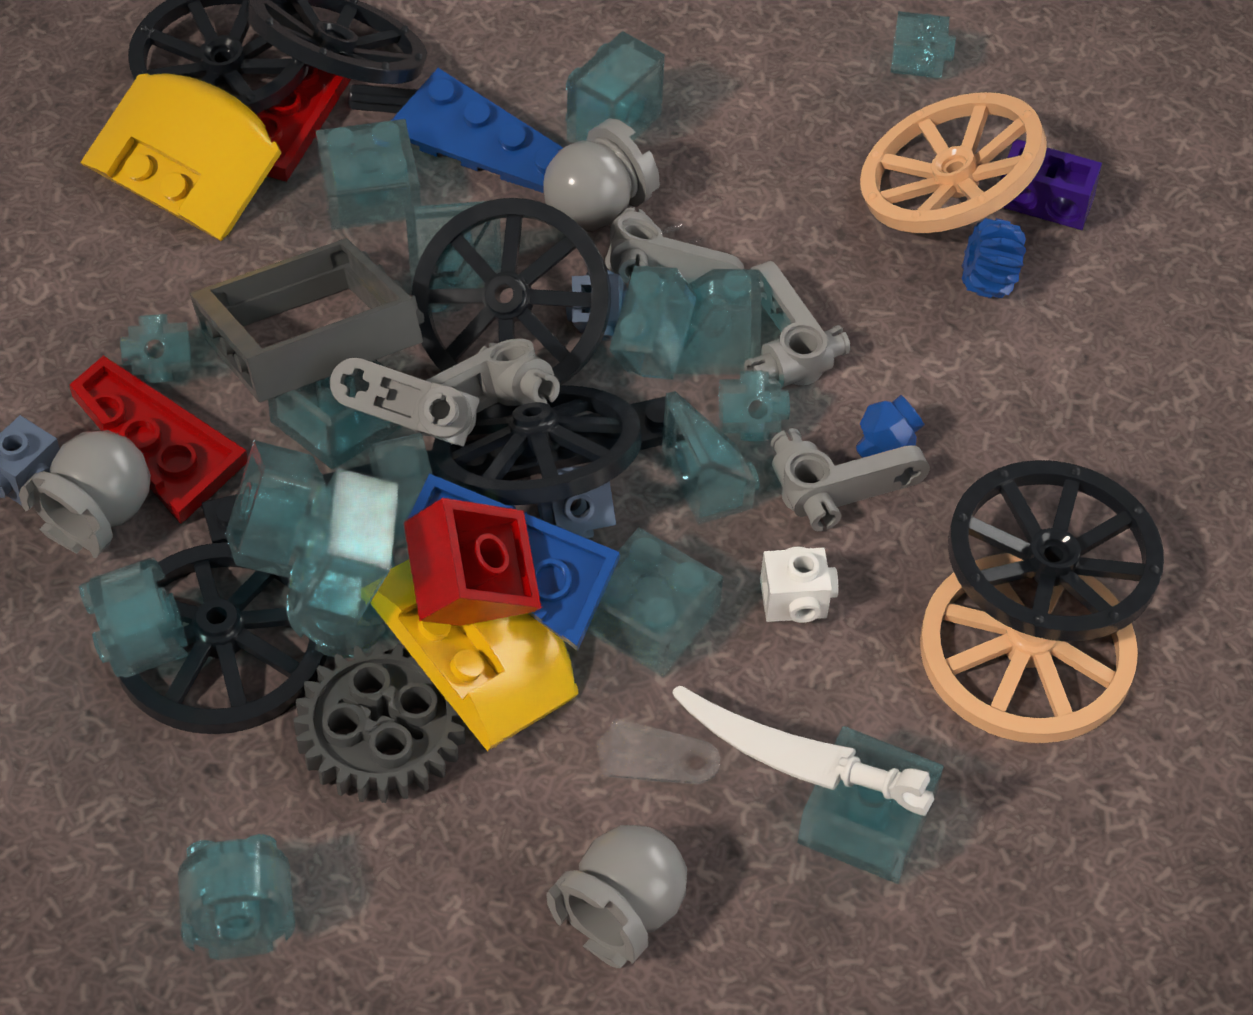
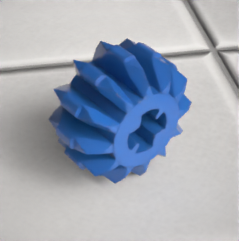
M985 218L974 226L973 234L968 237V245L964 250L965 257L961 265L963 268L961 278L968 291L976 292L977 295L992 298V296L1003 298L1013 291L1014 284L1019 281V273L1024 266L1023 257L1026 253L1024 246L1026 237L1020 226L1010 224V221L998 218L995 220Z

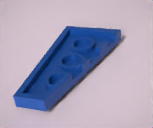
M437 68L383 129L384 136L388 140L400 143L401 140L419 146V150L437 157L438 153L461 161V166L475 171L481 168L500 175L501 180L542 193L545 170L559 150L563 148L440 68Z
M429 473L408 519L441 498L514 508ZM524 513L542 607L528 614L578 651L620 559V552Z

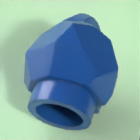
M902 395L892 402L886 400L871 404L867 407L860 422L864 436L856 445V450L861 458L903 446H915L917 440L915 433L925 424Z

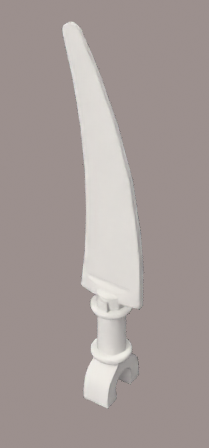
M678 686L673 690V695L680 704L714 734L744 754L776 770L834 790L841 780H843L846 787H852L856 784L882 792L885 799H895L905 809L922 816H926L934 801L933 792L925 790L930 781L928 772L912 768L905 769L902 772L895 768L885 771L862 764L859 757L854 756L856 753L854 748L824 743L762 725L730 712L682 686Z

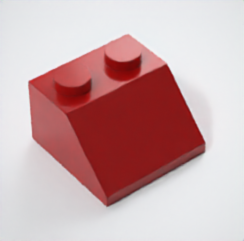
M441 498L403 522L419 621L463 626L531 613L542 608L523 510Z

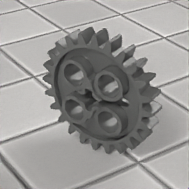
M378 642L374 646L373 655L368 656L364 654L359 646H355L354 660L348 662L337 653L334 655L335 670L332 671L326 667L318 666L319 683L305 681L306 698L296 700L298 716L294 718L295 734L298 735L296 737L299 754H305L308 771L319 768V780L322 785L330 783L337 778L338 795H344L354 786L357 787L358 798L361 802H364L370 790L378 791L381 803H386L390 789H397L403 799H408L409 784L415 783L426 791L429 789L428 773L444 778L446 776L445 761H458L457 745L465 744V727L463 726L466 724L412 656L409 658L403 657L402 644L398 643L390 655L384 654L383 647ZM370 688L379 689V691L370 694L361 692ZM414 708H422L426 710L418 714L407 712ZM347 728L354 730L353 732L345 735L335 733L341 729ZM388 749L401 750L396 755L382 754L383 751Z

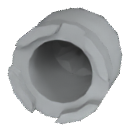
M608 118L589 130L586 141L581 140L562 148L549 163L545 170L543 182L545 203L568 215L584 230L595 231L612 224L620 213L627 209L628 204L638 206L650 199L652 192L660 186L659 171L651 152L648 150L642 154L637 145L630 139V136L636 132L622 121Z
M109 430L82 432L61 446L51 463L50 473L45 471L35 473L21 487L19 497L25 511L30 510L33 506L39 516L46 522L40 528V531L45 536L76 554L84 547L90 551L93 558H97L113 538L111 527L121 526L138 513L149 493L151 475L142 452L129 438Z
M620 825L599 836L591 843L579 863V871H565L546 893L547 906L559 926L567 919L574 928L590 938L583 945L584 948L609 966L622 968L628 960L633 964L648 947L647 933L655 932L678 912L686 896L687 866L676 845L661 831L640 825Z

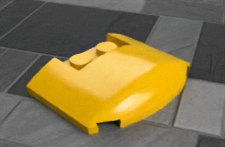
M166 73L154 75L139 74L80 163L222 241L231 232L281 155V150L275 141L271 143L265 129L266 126L248 106L223 89L183 75Z
M409 559L369 579L359 587L361 593L487 751L562 707L579 694L577 683H574L572 663L564 641L528 613L463 626L419 621Z

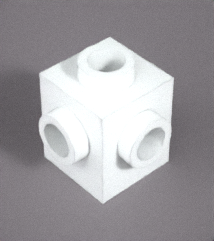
M792 547L787 550L764 551L760 583L766 622L793 620L799 623H806L815 619L827 618L830 598L838 597V575L835 567H828L825 548L807 549L805 547Z

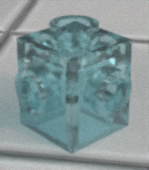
M898 11L890 73L942 78L944 62H953L956 36L948 35L950 17Z
M167 314L138 316L139 326H129V336L120 337L123 366L132 365V375L144 374L145 383L173 381V372L192 370L188 322L168 323ZM153 339L159 340L164 346V353L159 358L151 356L148 352V344Z
M741 371L740 379L719 380V428L722 433H740V440L765 441L769 440V433L781 432V420H789L790 416L789 391H781V383L777 379H769L768 371ZM753 401H761L757 410L748 411L749 405Z

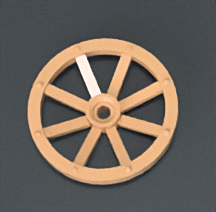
M983 92L947 98L909 115L892 127L876 143L868 154L861 171L860 187L862 195L870 212L877 220L899 231L934 233L966 226L998 211L1016 198L1031 183L1040 170L1045 158L1047 147L1046 135L1035 110L1016 97L1000 93ZM988 115L1002 116L1014 121L976 153ZM971 116L962 145L949 148L935 126L956 118ZM1026 132V144L1022 155L990 162ZM923 133L935 152L936 157L932 160V163L897 156L896 153L913 138ZM885 169L927 178L880 192L881 179ZM1007 174L985 192L978 187L979 180ZM933 193L917 210L893 205V203ZM966 196L969 199L960 204L941 208L951 197L960 198Z
M1009 553L975 560L980 570L1023 561ZM954 572L942 582L931 597L925 611L920 636L921 657L927 676L936 692L954 712L972 725L988 733L1028 743H1050L1072 739L1092 731L1107 721L1117 711L1128 694L1136 671L1138 653L1132 623L1111 634L1116 652V670L1113 671L1065 641L1047 640L1030 636L1002 624L984 611L953 604L955 600L965 593ZM1078 575L1112 607L1120 603L1113 593L1096 578ZM1009 583L994 586L1008 598L1025 606ZM1062 585L1054 586L1048 614H1052L1065 589ZM942 620L1002 635L945 659L941 646L940 629ZM1004 654L1011 660L991 706L971 694L954 676ZM1052 655L1107 689L1091 704L1073 712L1054 665ZM1026 667H1036L1055 717L1030 718L1006 713Z

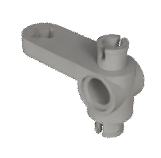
M634 207L623 210L611 225L610 247L605 258V264L614 274H619L627 284L629 280H632V285L644 283L715 302L732 301L739 297L745 289V268L737 257L728 253L665 238L661 229L641 209L638 212H635ZM722 271H728L730 279H725L722 285L716 284L715 277L720 276Z
M767 261L751 267L749 280L752 292L778 327L781 335L779 339L762 345L761 356L745 360L744 368L749 382L752 381V386L755 389L772 381L779 389L791 384L808 385L814 383L821 377L823 372L833 368L835 357L849 354L850 342L846 332L841 333L843 328L840 325L823 331L774 262Z
M510 339L498 344L489 343L490 348L483 346L478 354L425 380L449 386L479 398L480 401L476 413L497 402L507 406H517L532 402L547 404L545 398L553 402L560 390L559 381L554 376L552 367L546 361L536 356L533 343L527 339ZM414 431V432H416L417 434H419V435H421V436H429V435H426V434H423V433Z
M349 358L342 361L335 367L330 378L331 392L342 405L464 447L467 436L471 433L476 423V410L480 401L479 398L455 388L434 382L431 383L361 358ZM358 370L364 371L363 380L369 383L367 392L358 391L355 398L349 397L350 388L344 385L346 376L355 377Z
M791 428L788 430L792 441L788 440L784 430L776 434L771 440V447L777 454L772 461V468L782 486V499L786 506L794 511L797 516H808L810 525L815 531H823L821 518L827 529L834 527L841 520L842 515L837 507L917 485L927 477L930 471L929 463L921 449L912 445L834 466L832 460L825 453L819 451L814 443L802 441V436L797 429Z

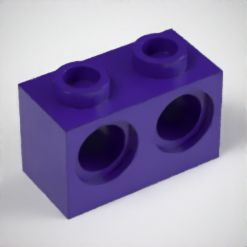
M1016 139L1007 158L1022 155L1026 141ZM1046 147L1044 161L1035 178L1016 198L1002 208L1083 230L1095 198L1102 163ZM1007 174L1001 175L1000 180H1002Z

